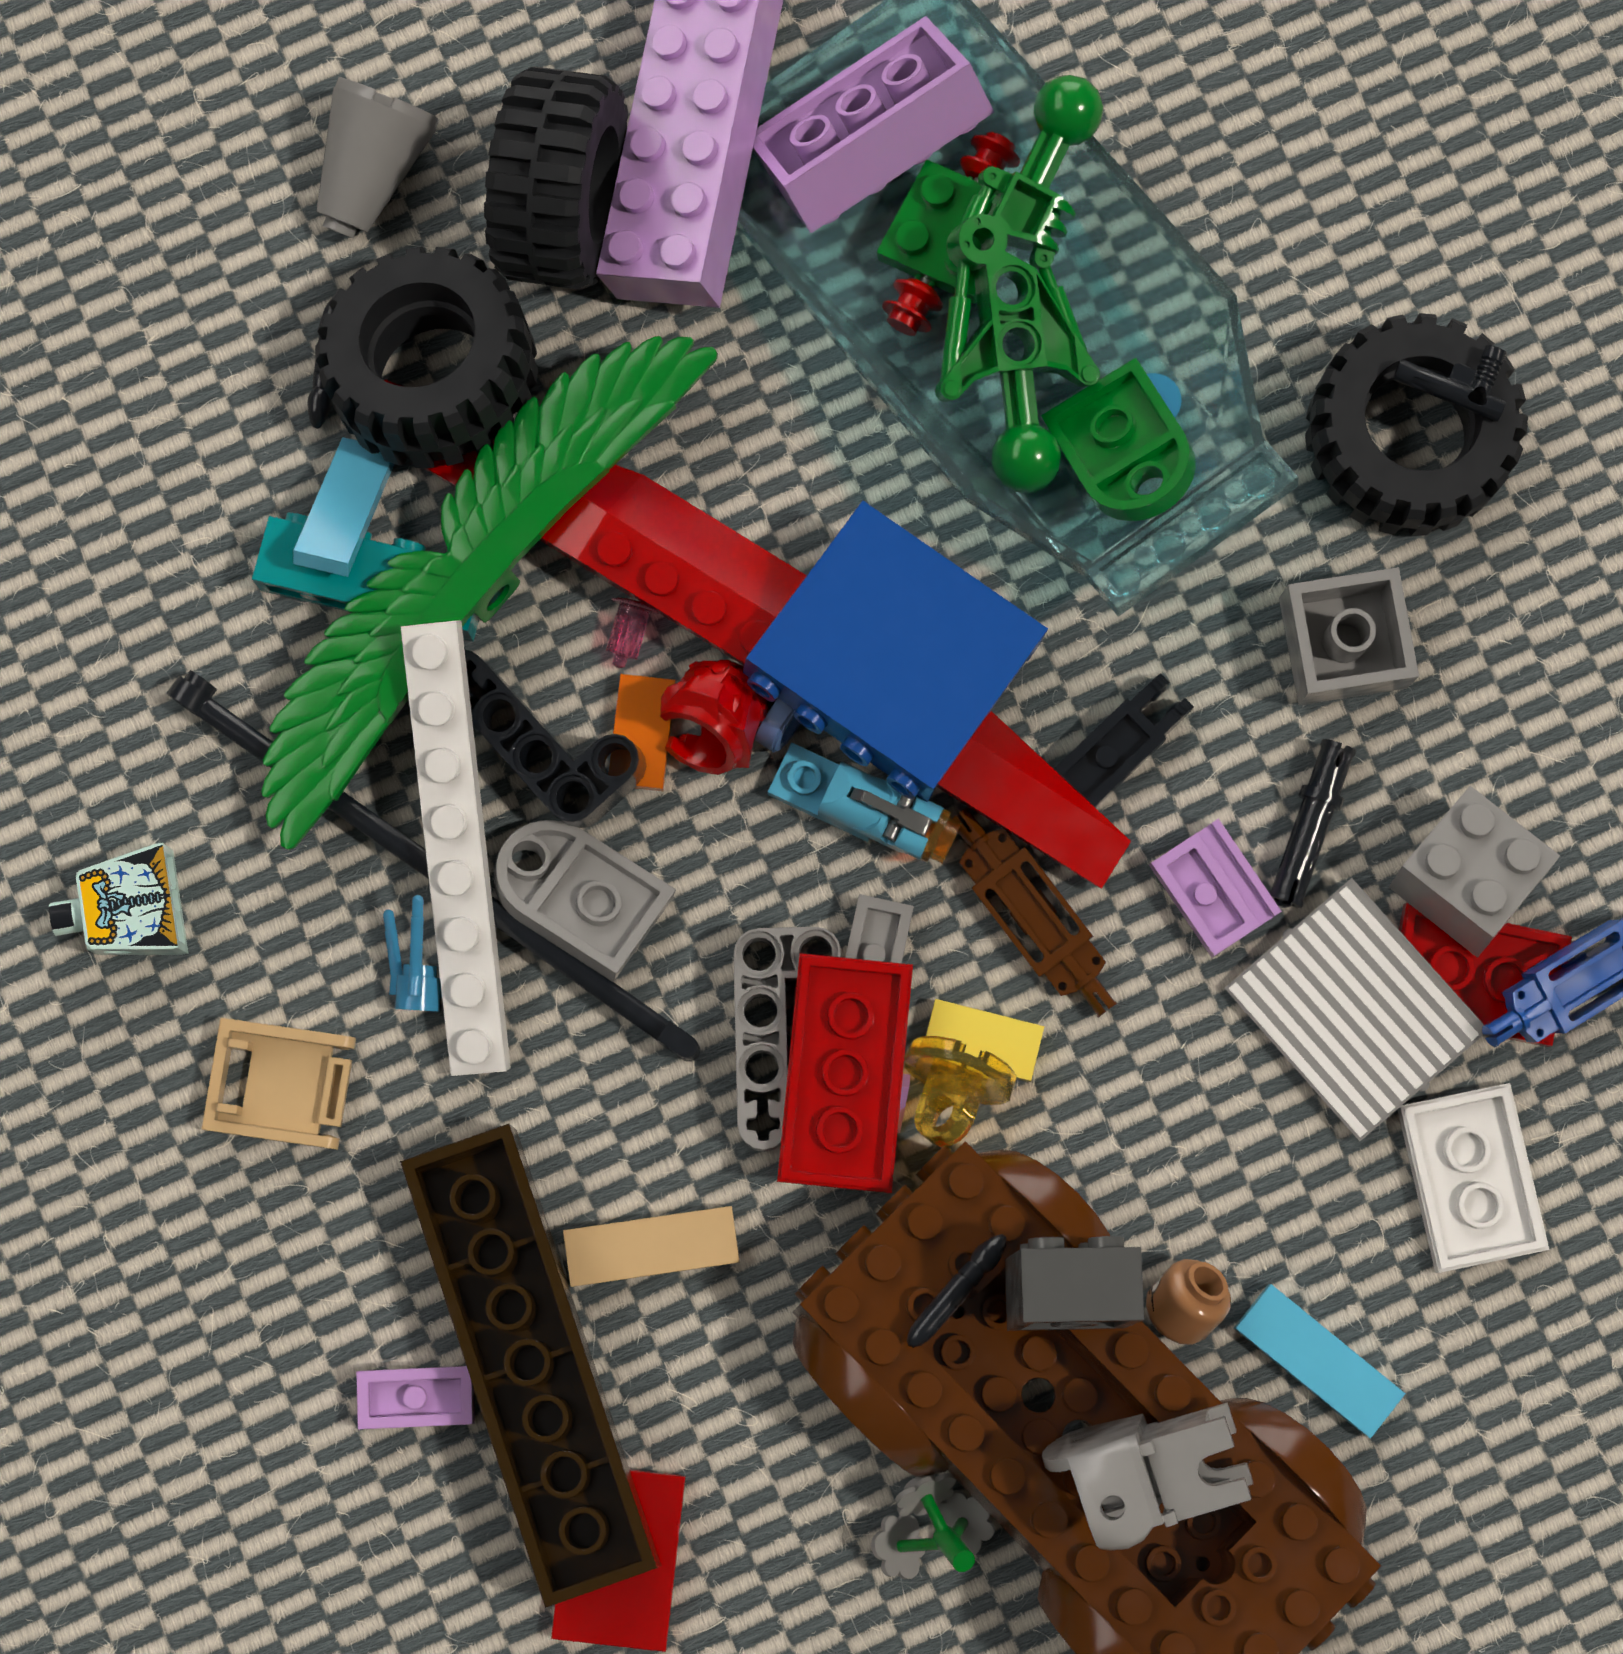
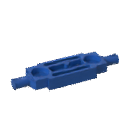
M1623 918L1606 921L1523 972L1522 976L1524 979L1502 992L1506 1002L1507 1013L1488 1025L1482 1026L1483 1035H1489L1485 1038L1492 1047H1497L1500 1043L1518 1032L1525 1038L1526 1042H1539L1552 1033L1565 1034L1622 999L1623 982L1569 1015L1572 1009L1623 978ZM1606 937L1604 943L1600 944L1599 946H1597L1596 948L1592 949L1587 953L1582 952L1588 947L1592 946L1593 944L1597 943L1598 941ZM1561 965L1562 968L1548 976L1551 970Z

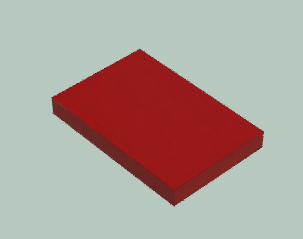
M1408 902L1403 904L1399 931L1484 1025H1488L1507 1013L1505 998L1502 994L1503 991L1524 979L1522 976L1523 972L1571 944L1572 936L1506 923L1477 958ZM1561 965L1551 970L1548 976L1562 968ZM1519 1032L1508 1039L1551 1047L1553 1046L1555 1033L1550 1034L1539 1042H1526Z
M630 1469L662 1566L555 1604L551 1639L666 1652L686 1475Z

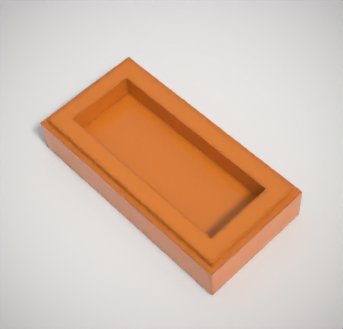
M620 674L613 734L627 737L640 748L645 756V774L635 789L664 791L668 758L665 746L670 737L672 719L664 721L660 717L661 696L668 686L676 683V680ZM619 749L611 753L608 775L619 776L627 771L631 763V755L628 750Z

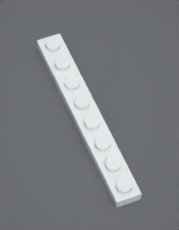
M461 620L401 626L451 1076L504 1072L509 1070L511 1066Z

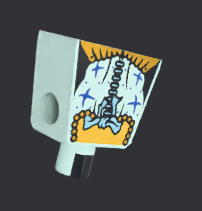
M164 843L153 844L76 872L79 898L49 904V918L54 935L59 936L84 931L87 950L97 955L188 954L174 853Z

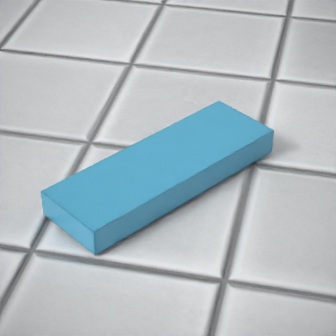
M342 437L293 550V564L348 577L394 467L393 463L384 460L381 452L371 454L357 440Z
M1272 1284L1266 1286L1234 1327L1237 1332L1367 1438L1371 1439L1406 1394Z

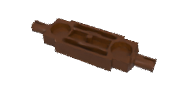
M965 808L959 814L971 828V832L967 830L956 815L949 823L952 824L969 847L959 863L975 883L971 888L1037 975L1042 977L1045 974L1061 996L1079 991L1099 1018L1106 1010L1094 996L1095 992L1108 1009L1115 1006L1117 1002L1113 1000L1097 979L1106 961L1090 941L1094 936L1025 847L1020 850L1004 828L986 833L971 814L969 808ZM1024 863H1030L1073 918L1079 926L1078 934H1070L1055 914L1057 912L1043 892L1041 890L1037 891L1022 871ZM989 890H994L1011 911L1009 914L1025 935L1030 936L1043 953L1044 958L1041 962H1036L988 900L986 894Z

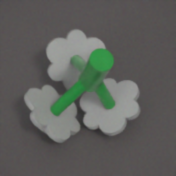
M944 1473L937 1477L935 1475L915 1477L896 1496L895 1502L900 1516L898 1518L893 1515L884 1517L881 1522L882 1531L877 1532L871 1542L874 1556L882 1560L881 1569L884 1575L888 1577L898 1575L902 1579L914 1578L919 1572V1558L925 1554V1551L940 1550L958 1572H966L973 1567L975 1563L974 1555L981 1549L982 1540H989L995 1532V1527L988 1520L990 1514L973 1496L967 1498L964 1492L960 1490L953 1491L952 1487L956 1482L953 1474ZM914 1513L916 1516L929 1515L930 1521L936 1529L933 1538L918 1537V1521L910 1514Z

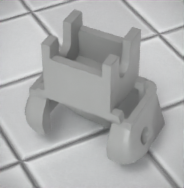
M1228 1402L1160 1423L1153 1422L1147 1424L1144 1414H1139L1080 1428L1056 1439L1042 1453L1044 1465L1048 1471L1062 1472L1071 1470L1096 1546L1103 1550L1129 1549L1144 1541L1155 1526L1165 1523V1526L1169 1527L1178 1524V1521L1249 1501L1252 1498L1248 1486L1253 1484V1479L1247 1462L1215 1469L1209 1467L1203 1460L1210 1455L1234 1447L1231 1434L1236 1433L1237 1430ZM1161 1503H1163L1164 1505L1163 1513H1161L1159 1509V1505Z

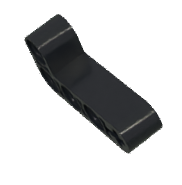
M465 650L466 668L472 672L471 675L478 685L487 692L479 699L476 694L469 690L473 725L544 805L560 820L578 828L592 826L627 796L644 777L646 770L645 756L638 746L623 735L610 734L603 736L575 760L498 673L473 651ZM503 706L514 707L516 717L513 725L506 731L495 732L492 729L491 720L496 710ZM537 747H550L552 750V761L549 767L539 773L530 772L527 763L530 753ZM619 749L628 750L631 755V763L627 771L619 776L608 775L605 770V762L610 753ZM575 787H586L589 792L588 805L580 813L568 814L564 808L566 794Z

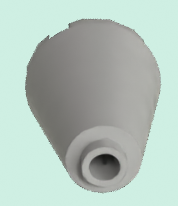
M338 77L337 83L333 88L316 212L326 216L323 224L324 227L354 238L357 229L364 232L370 230L436 132L439 119L394 97L392 99L377 93L376 89Z

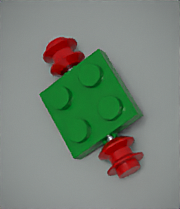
M987 132L986 135H974L971 138V145L977 151L975 156H962L959 161L966 176L926 159L876 252L878 261L914 276V279L895 280L893 287L899 293L897 301L886 300L882 304L883 310L889 315L887 318L888 324L899 332L915 336L917 331L924 333L931 331L932 326L925 318L928 311L938 312L943 308V304L934 290L935 286L955 295L958 267L949 259L946 249L947 239L951 231L959 225L974 194L978 195L981 189L978 183L979 174L990 166L1004 170L1005 167L1016 168L1019 166L1020 158L1014 152L1016 147L1005 136L995 132ZM993 194L990 200L991 202L993 201L995 194ZM973 236V244L981 250L980 241ZM970 271L967 298L971 299V303L976 304L974 272Z

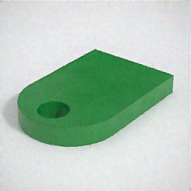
M1136 357L1104 376L1095 384L1086 387L1041 415L1095 506L1111 518L1122 521H1140L1160 515L1174 506L1191 485L1196 467L1193 448ZM1151 478L1163 479L1161 486L1153 493L1147 495L1137 494L1139 487L1146 480Z

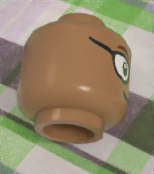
M1183 1259L1172 1264L1152 1285L1146 1295V1309L1151 1322L1159 1333L1178 1344L1193 1345L1204 1340L1225 1319L1231 1309V1295L1225 1277L1216 1267L1199 1260Z

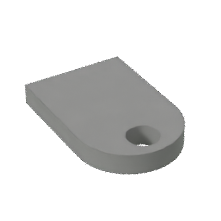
M556 820L533 822L513 832L502 845L494 870L496 894L502 906L513 918L612 982L618 977L662 915L676 891L675 888L584 830ZM530 850L539 855L543 865L535 871H524L515 865L512 856L518 851Z

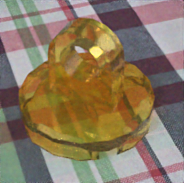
M921 1036L912 1041L904 1058V1068L912 1077L925 1084L915 1112V1126L920 1134L934 1145L943 1147L945 1144L952 1146L960 1142L968 1134L980 1104L1002 1105L1011 1100L1017 1075L1005 1061L988 1051L980 1050L977 1058L971 1054L964 1053L966 1044L961 1043L962 1041L940 1036ZM953 1106L949 1119L944 1124L936 1127L939 1115L945 1109Z

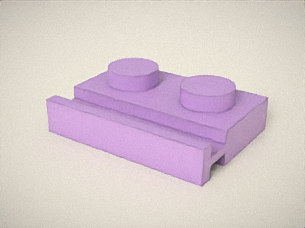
M1219 818L1149 865L1211 958L1282 912Z

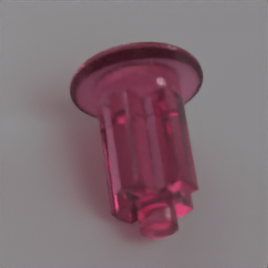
M615 597L611 601L619 604L606 651L614 654L612 665L619 669L625 668L628 658L638 659L649 614L659 613L640 601Z

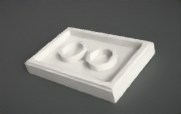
M1510 1083L1406 1104L1397 1109L1435 1273L1549 1250Z

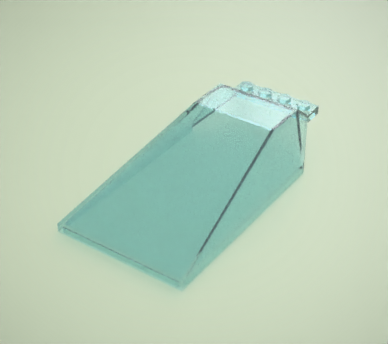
M884 0L767 82L757 127L927 16L970 62L994 110L993 114L979 122L973 130L959 135L935 151L927 160L966 176L959 161L962 156H975L977 151L971 145V138L974 135H986L987 132H995L1013 142L1016 147L1014 152L1020 158L1018 167H1005L1004 171L1011 174L1014 172L1020 173L1040 132L1034 117V104L1037 93L1043 87L1045 81L972 0ZM1094 136L1080 145L1069 146L1049 188L1061 195L1076 213L1074 220H1060L1068 231L1066 237H1051L1058 245L1059 251L1054 256L1050 266L1058 287L1062 285L1064 287L1088 354L1099 368V380L1136 357L1146 374H1162L1175 382L1180 390L1182 400L1176 420L1192 446L1196 460L1195 474L1184 496L1174 506L1160 515L1140 521L1117 520L1101 512L1091 500L1061 449L1059 470L1054 480L1042 490L1033 493L1016 492L1006 487L997 478L991 463L992 450L998 436L1006 430L1000 375L984 377L974 381L959 398L950 402H942L935 395V388L941 377L949 298L955 296L954 294L935 286L934 290L937 292L943 308L938 312L928 311L925 318L932 326L930 332L917 331L915 336H909L888 324L887 318L889 315L883 310L882 304L886 300L897 301L899 293L893 287L894 281L897 279H914V276L878 261L876 252L925 161L914 165L888 182L881 191L867 196L843 212L834 222L823 225L813 233H810L790 208L752 150L737 222L739 229L962 497L976 508L1083 575L1118 617L1298 487V476L1263 438L1237 295ZM1007 246L1006 252L1030 264L1031 252ZM999 277L996 283L998 297L1006 304L1014 305L1018 297L1016 285L1006 277ZM977 302L976 304L971 303L967 342L979 326ZM1007 332L1003 338L1002 346L1004 352L1009 358L1020 361L1024 354L1023 342L1019 336ZM1033 372L1039 426L1049 431L1041 415L1086 387H1078L1058 374ZM1151 478L1146 480L1139 487L1137 494L1147 495L1153 493L1161 486L1163 479Z

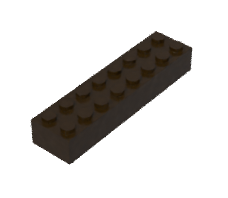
M506 1124L400 1161L545 1608L662 1566L517 1130L512 1125Z

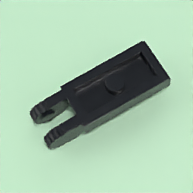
M1161 673L1131 701L1127 698L1054 768L1095 808L1166 741V735L1194 708L1184 698L1181 702H1176L1166 712V716L1156 725L1141 712L1166 691V687L1170 682Z

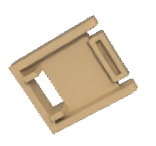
M220 1018L202 1130L338 1150L339 1138L332 1135L319 1134L321 1125L342 1127L353 1060L332 1057L334 1047L341 1050H354L356 1038ZM232 1049L252 1052L243 1107L223 1104Z

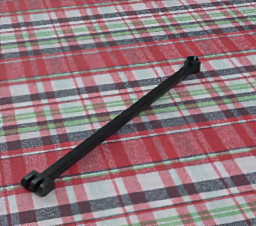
M192 670L188 672L185 678L178 676L166 694L263 762L273 741L213 700L212 696L218 689ZM344 791L337 801H333L330 804L329 810L429 880L426 849ZM492 897L496 928L644 1031L682 1060L692 1062L699 1057L700 1047L694 1037L665 1019L616 983L517 921L505 910L500 901Z

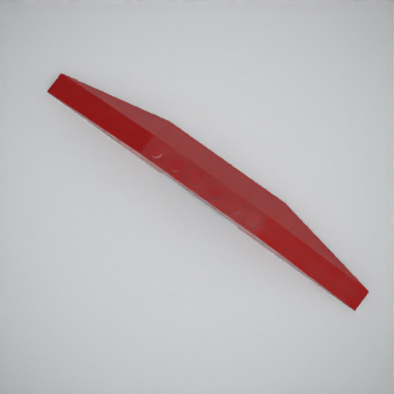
M384 380V381H386V382H388V383H390V384L397 385V386H402V385L393 383V382H391V381ZM495 437L490 440L493 447H494ZM476 450L462 455L464 462L447 466L445 460L434 461L433 468L424 469L456 488V484L464 470H470L474 479V467L478 454ZM616 464L540 539L544 544L631 598L634 597L743 666L748 654L807 576L645 475ZM992 711L989 712L936 786L1100 889L1103 888L1131 843L1117 827Z

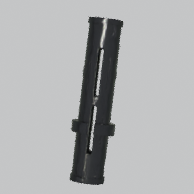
M1322 739L1321 748L1308 785H1302L1298 796L1303 800L1272 889L1269 891L1275 901L1281 899L1283 900L1282 904L1296 908L1303 907V900L1334 810H1341L1344 798L1340 796L1352 758L1356 754L1354 748L1347 745L1343 749L1341 748L1342 743L1329 739Z

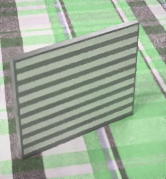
M1353 878L1348 880L1293 929H1286L1283 932L1282 939L1225 987V990L1359 1142L1418 1091H1426L1430 1086L1429 1082L1483 1036L1482 1026L1484 1024Z

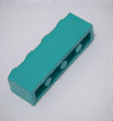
M287 513L285 519L269 516L252 580L263 592L346 611L344 608L351 599L363 593L374 591L366 586L370 579L381 571L393 569L388 565L390 559L401 553L425 551L426 547L420 543L402 538H394L392 545L371 540L372 534L367 531L348 577L293 564V550L308 516L298 513ZM475 613L462 627L464 640L474 642L479 618Z

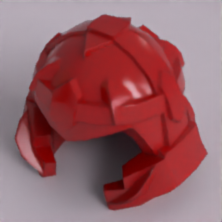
M722 659L719 661L703 660L693 662L689 665L690 669L685 672L680 682L668 686L662 694L660 717L664 721L675 718L693 721L701 725V736L688 733L680 735L679 738L670 736L665 750L676 760L698 772L720 775L736 768H749L757 729L768 713V700L758 695L747 684L749 677L743 673L744 666Z

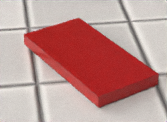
M799 954L777 1182L892 1193L913 972L912 964Z

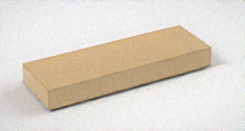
M732 1206L563 1230L570 1287L740 1263Z

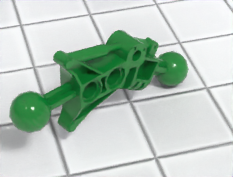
M1074 75L1056 76L1043 85L1037 93L1034 104V117L1040 132L1021 172L1011 174L994 166L983 170L978 176V183L981 186L978 195L974 194L959 225L951 231L947 239L946 249L949 259L958 269L955 296L949 298L941 377L935 388V395L942 402H950L959 398L974 381L984 377L1000 375L1006 430L998 436L993 446L991 463L997 478L1006 487L1022 493H1033L1044 489L1054 480L1061 460V451L1055 437L1047 429L1039 426L1033 372L1058 374L1081 388L1095 384L1100 378L1099 368L1088 354L1063 285L1058 287L1050 266L1054 256L1059 251L1058 245L1051 237H1066L1068 231L1060 220H1074L1076 213L1061 195L1049 188L1069 146L1080 145L1092 138L1100 127L1103 116V104L1098 89L1086 78ZM993 194H995V197H994L993 201L991 202L990 200H991ZM973 236L980 241L981 250L973 244ZM1007 246L1031 252L1030 264L1006 252ZM970 271L974 272L979 326L967 342L971 299L967 298ZM999 277H1006L1016 285L1018 297L1014 305L1006 304L998 297L996 283ZM1007 332L1019 336L1023 342L1024 354L1020 361L1009 358L1004 352L1002 346L1003 338Z

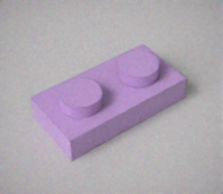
M467 1366L356 1371L358 1429L475 1424L474 1387Z

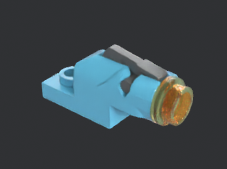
M792 742L768 790V796L866 842L872 839L926 863L930 859L941 864L944 863L962 824L949 818L951 815L950 811L931 801L926 802L917 795L914 799L907 798L893 789L886 780L874 777L844 762L837 764Z

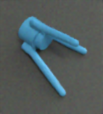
M415 895L412 899L409 964H403V970L394 912L388 909L383 913L391 975L389 995H395V1009L440 1012L442 991L440 978H437V966L422 965L424 900L421 895Z

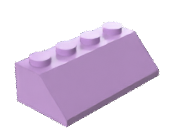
M925 16L757 127L752 150L790 208L808 231L813 233L823 225L834 222L843 212L867 196L881 191L888 182L914 165L926 161L935 151L959 135L973 130L979 122L993 114L994 110L970 62Z

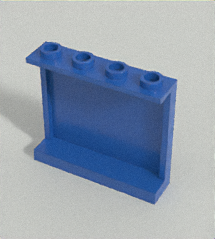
M862 501L745 659L743 673L749 677L747 684L758 695L772 702L776 698L780 699L795 710L793 713L795 719L804 727L817 734H821L824 730L842 743L840 749L851 760L862 766H868L869 763L873 764L889 775L886 780L897 792L910 799H914L917 795L928 802L936 786L1025 662L1029 661L1039 647L1048 628L865 501Z

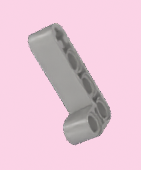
M757 928L745 932L735 944L733 956L737 1125L742 1140L755 1151H772L781 1145L788 1074L786 983H797L800 950L803 945L810 941H822L830 948L832 957H841L839 941L833 933L825 928ZM756 942L767 943L775 951V961L766 970H752L743 961L744 952L751 944ZM756 998H766L772 1001L777 1008V1016L774 1021L765 1027H755L748 1023L744 1014L749 1002ZM757 1054H768L777 1061L779 1066L778 1074L769 1083L757 1084L746 1075L747 1063ZM779 1091L781 1092L780 1102L768 1099V1110L771 1120L780 1121V1128L770 1131L769 1140L760 1141L756 1131L747 1129L748 1122L757 1120L758 1102L753 1100L746 1103L745 1094L749 1092L765 1096Z

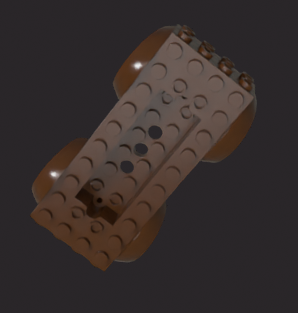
M966 1141L955 1152L945 1144L916 1174L923 1183L914 1192L905 1184L880 1208L876 1215L883 1223L873 1233L863 1225L835 1253L842 1263L832 1273L822 1265L794 1294L802 1303L792 1312L797 1317L793 1335V1346L802 1365L813 1380L850 1422L903 1470L916 1477L935 1475L947 1470L953 1474L954 1478L1044 1570L1037 1599L1052 1625L1076 1654H1299L1306 1646L1313 1651L1334 1631L1336 1625L1331 1619L1344 1605L1347 1604L1350 1608H1354L1375 1587L1376 1583L1371 1577L1378 1571L1381 1565L1363 1547L1367 1507L1361 1490L1349 1471L1334 1453L1311 1431L1292 1417L1264 1402L1249 1398L1219 1400L1142 1321L1124 1329L1007 1331L1005 1259L1020 1250L1021 1244H1028V1239L1060 1237L1064 1238L1065 1248H1078V1244L1088 1243V1238L1110 1236L1098 1215L1080 1194L1058 1174L1037 1160L1020 1152L1004 1149L976 1152ZM1000 1234L1006 1236V1248L996 1267L984 1273L981 1281L973 1288L974 1290L930 1340L921 1346L909 1347L907 1335L913 1323L953 1276L958 1274V1271L970 1261L972 1252L977 1246L993 1236ZM1033 1378H1041L1048 1381L1054 1389V1402L1045 1412H1033L1022 1401V1389ZM1228 1402L1237 1430L1236 1433L1231 1434L1234 1447L1210 1455L1203 1460L1205 1464L1215 1469L1247 1462L1253 1479V1484L1248 1486L1252 1497L1251 1500L1178 1521V1524L1166 1527L1165 1523L1155 1526L1144 1541L1129 1549L1112 1551L1099 1549L1089 1528L1071 1470L1062 1472L1048 1471L1042 1458V1453L1046 1447L1062 1437L1066 1425L1074 1420L1082 1421L1088 1426L1144 1414L1147 1424L1153 1422L1160 1423ZM1163 1503L1159 1505L1161 1513L1164 1511Z

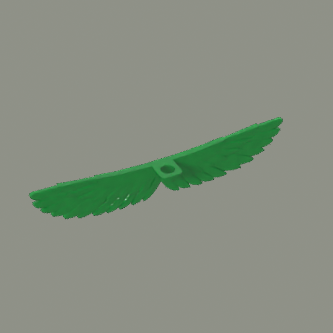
M655 336L642 342L633 351L630 342L623 343L610 352L602 363L599 354L594 353L580 364L571 378L566 372L561 373L549 387L540 405L537 398L532 397L519 410L515 417L514 425L509 420L503 428H500L495 437L493 450L488 444L481 448L474 467V479L470 470H464L456 484L455 498L450 493L446 494L441 505V530L447 546V552L439 553L422 550L401 553L388 561V565L393 569L381 571L367 582L366 586L374 591L363 593L346 604L344 609L351 614L339 617L332 622L324 632L327 639L322 640L311 649L304 659V663L307 666L313 667L297 678L285 691L284 697L291 701L276 715L269 727L270 732L279 735L271 743L263 759L264 766L273 767L264 780L261 793L265 798L273 796L268 803L265 815L267 825L272 829L277 828L283 822L280 832L282 847L288 851L296 848L330 804L339 799L370 751L409 699L401 626L461 620L463 627L474 613L484 623L489 621L520 584V580L511 571L514 566L581 497L610 472L609 470L677 408L676 404L716 362L718 353L713 347H702L690 352L694 346V340L691 337H677L661 347L663 344L662 338ZM505 586L497 600L488 606L492 597Z

